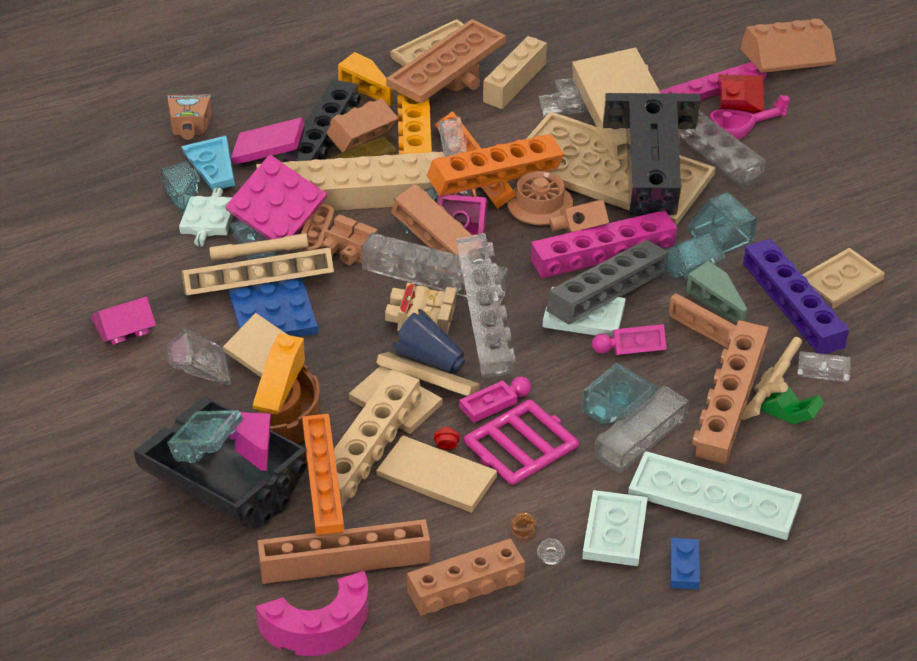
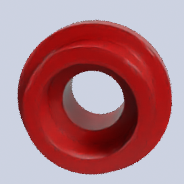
M443 427L434 433L433 439L439 449L452 450L457 447V443L460 441V434L453 428Z

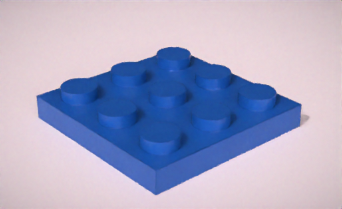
M302 277L229 290L239 330L257 313L290 336L300 337L318 333V325Z

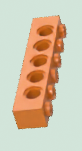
M551 134L538 135L511 143L497 144L492 147L479 148L465 153L460 152L447 157H438L432 160L426 176L438 195L445 196L518 179L526 173L533 171L549 172L557 170L564 152Z

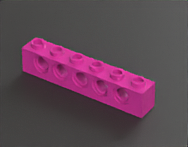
M663 210L531 242V262L541 278L598 265L644 240H648L663 249L673 247L676 242L677 227L667 212Z

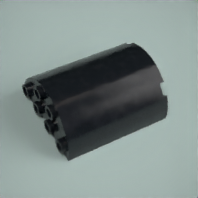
M207 396L201 398L178 416L171 429L164 427L134 450L135 461L143 471L247 528L268 525L279 511H284L288 507L290 496L308 466V463L305 461L307 455L306 448L270 430L267 471L257 468L235 451V440L230 439L231 423H236L237 412Z

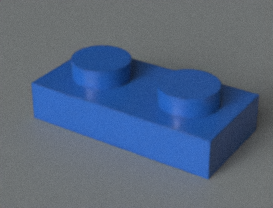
M671 538L670 588L699 590V539Z

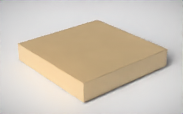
M255 313L223 346V351L262 377L269 351L279 333H286Z

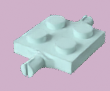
M217 187L213 189L211 197L191 196L179 229L181 234L196 235L194 240L196 246L200 245L202 247L208 236L227 235L234 215L229 213L225 206L232 197H221L223 190L219 187L218 190Z

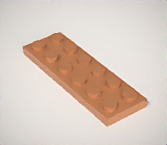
M471 19L386 78V86L422 103L505 44L506 35Z

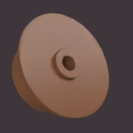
M533 171L523 175L518 180L517 187L513 189L516 196L507 202L508 210L515 218L532 225H550V217L561 215V209L573 207V199L569 192L564 189L563 180L556 174L547 171Z

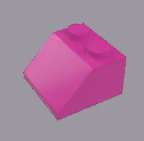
M438 195L437 204L441 205L451 217L459 221L472 236L477 237L481 244H483L487 216V198Z
M147 296L98 311L91 315V319L103 342L111 340L112 345L126 341V335L135 333L136 337L151 333L149 328L156 326Z

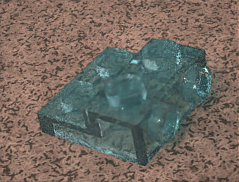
M240 410L196 411L167 443L175 461L196 462L203 457L205 452L212 453L219 450L229 435L234 433L235 428L242 422L243 417Z

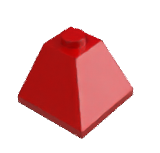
M718 74L719 110L732 109L752 114L764 111L763 75Z

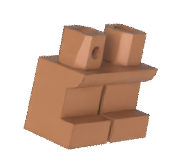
M339 214L334 219V226L330 230H324L325 240L321 244V249L330 248L331 256L334 253L339 254L340 260L344 264L350 266L355 261L362 264L378 248V229L360 222L357 224V221Z

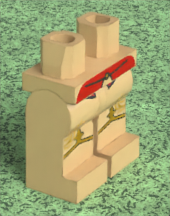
M407 283L405 290L393 288L390 297V304L392 305L387 304L385 321L398 323L399 331L413 312L419 314L418 309H422L448 335L456 307L457 288L447 287L446 292L430 290L425 286L415 287L414 283Z

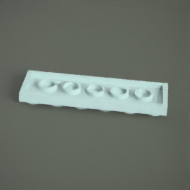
M646 451L628 491V495L648 497L647 501L784 540L788 539L802 494Z

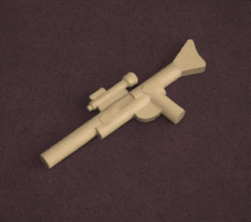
M799 337L792 339L774 368L770 367L764 372L761 381L754 387L756 395L745 407L742 420L759 415L761 404L771 393L787 391L788 386L784 382L783 375L789 368L791 359L802 344V340Z

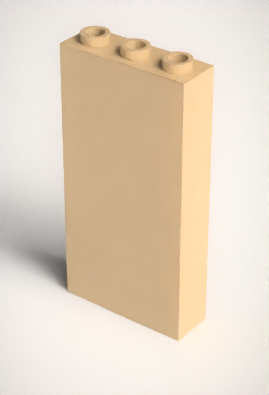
M636 47L572 62L573 80L613 161L627 158L626 128H603L605 93H660Z

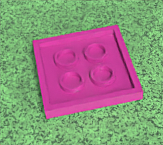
M269 154L225 207L229 213L268 240L296 235L327 198V193Z

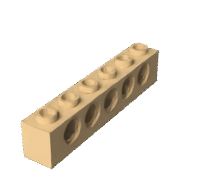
M330 248L182 270L181 273L185 295L331 273L334 272L331 250Z
M392 369L334 448L342 507L349 498L354 497L359 483L362 479L368 477L371 466L376 460H380L384 448L388 442L394 440L400 425L406 423L411 409L420 403L422 392L420 391L419 379Z

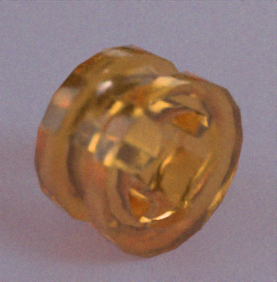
M520 513L512 518L511 531L516 538L526 540L535 535L536 521L532 515ZM521 524H526V527H527V528H526V529H521V526H520V525H521Z

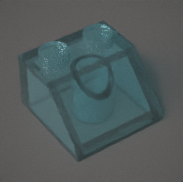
M729 192L709 199L689 223L687 230L717 256L753 241L757 218Z
M715 231L690 238L664 249L669 252L666 271L674 278L684 276L685 280L688 279L689 273L707 261L718 267L717 262L725 259Z
M615 363L584 389L582 412L602 425L622 420L658 391V387L619 363Z

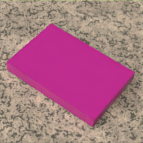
M302 117L239 133L231 155L233 164L236 165L265 158L269 154L273 156L297 150L305 125Z

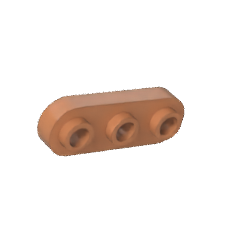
M322 203L305 223L301 234L307 233L309 248L298 249L299 252L321 249V244L325 240L324 230H330L334 221V209L332 206Z

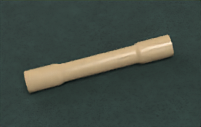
M307 233L285 236L278 239L210 247L211 261L280 250L289 251L309 248Z

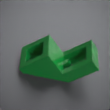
M788 386L786 392L771 393L769 397H766L761 404L760 410L789 423L798 424L813 419L823 406L824 401L819 395L799 401Z

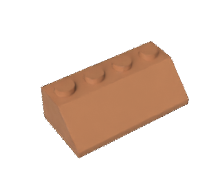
M816 18L804 21L795 20L793 22L747 26L740 47L742 52L761 73L833 65L836 63L831 30L822 20Z

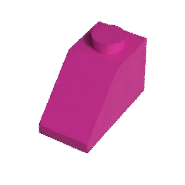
M237 412L236 423H231L230 439L235 440V451L260 470L267 471L270 414Z

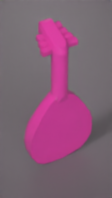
M781 95L774 103L775 108L755 114L732 109L715 110L707 118V130L718 141L732 142L739 140L754 128L756 122L780 115L786 117L790 99L787 95Z

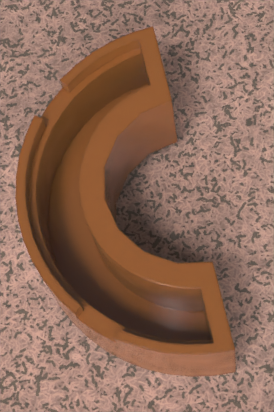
M303 364L286 398L288 402L283 404L279 414L260 410L258 412L270 414V430L296 444L305 439L302 417L321 415L319 382L316 375L313 376L305 364Z

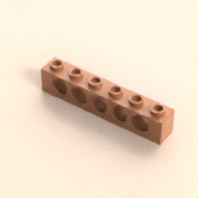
M738 320L735 330H730L727 344H730L728 349L724 348L720 363L723 364L722 369L717 368L713 382L716 384L715 389L710 388L706 402L709 404L708 409H703L699 422L702 425L701 430H696L694 433L692 445L696 446L695 457L727 464L767 344L769 327Z

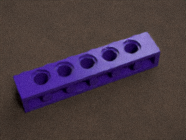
M771 238L745 246L743 265L819 356L845 348L849 334L847 325L838 318L832 307L827 305L821 298L820 293L815 291L807 278L785 256L782 249Z

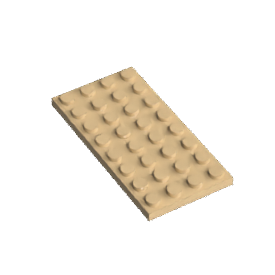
M550 111L527 137L529 139L538 135L551 134L564 152L558 169L549 172L556 174L563 180L564 188L598 200L603 199L606 203L629 210L627 158L613 161L597 127ZM681 155V192L678 211L675 215H669L676 226L715 175V167Z

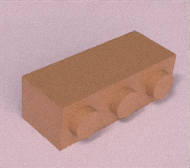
M381 98L374 102L369 101L358 109L355 107L344 115H336L330 121L331 125L326 134L344 153L389 133L399 118Z

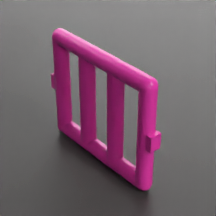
M527 400L467 434L463 439L464 443L481 458V463L484 466L497 470V473L510 485L517 484L579 446L578 439L561 425V420L555 415L550 416L533 400ZM527 412H531L565 443L554 449L519 417ZM510 423L545 455L534 461L503 434L499 428ZM489 434L524 467L513 473L478 440Z

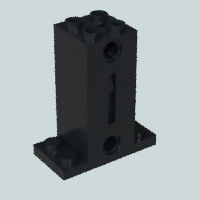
M605 93L603 128H626L629 214L642 216L663 210L668 215L677 214L681 192L678 129H696L700 108V94Z

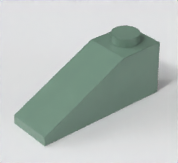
M707 261L688 274L686 293L734 325H737L738 320L746 322L747 308L725 271Z

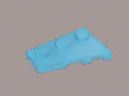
M226 136L181 146L184 155L212 191L215 187L218 190V187L226 189L235 186Z

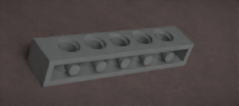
M644 240L549 290L546 311L565 323L571 324L665 273L669 252L648 240Z

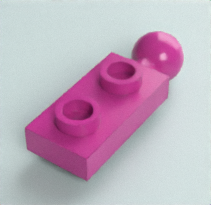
M664 324L612 330V338L602 333L596 335L592 340L593 349L600 354L609 352L611 348H614L615 355L666 350Z
M525 377L515 378L511 386H508L504 381H500L460 399L459 407L475 423L517 404L518 397H525L530 393L531 383Z

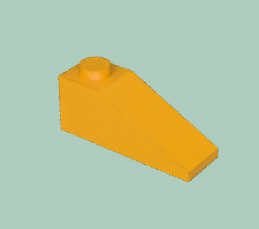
M354 52L338 64V80L358 84V92L375 100L382 98L390 107L393 105V89L386 86V77L371 59Z
M278 334L269 351L253 402V409L279 414L305 362L304 338Z

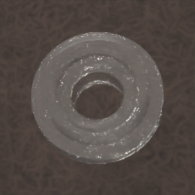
M548 538L543 540L538 546L537 556L541 562L554 565L564 559L565 549L559 540Z

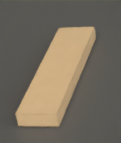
M390 352L378 355L376 363L386 368L466 396L479 391V383Z

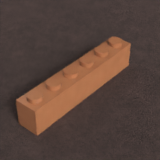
M426 519L344 529V532L316 535V533L257 540L262 584L430 563V537Z

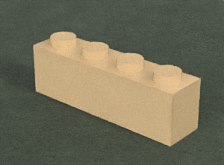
M527 36L483 81V102L503 109L545 66L547 43Z

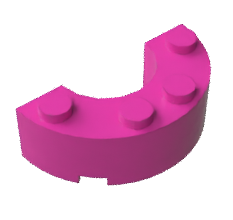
M361 571L337 579V597L331 604L322 609L300 610L289 605L283 597L256 606L257 624L260 633L276 648L282 650L284 647L293 650L295 655L317 656L345 647L357 638L361 633L362 626L368 619L369 595L368 580L365 572Z

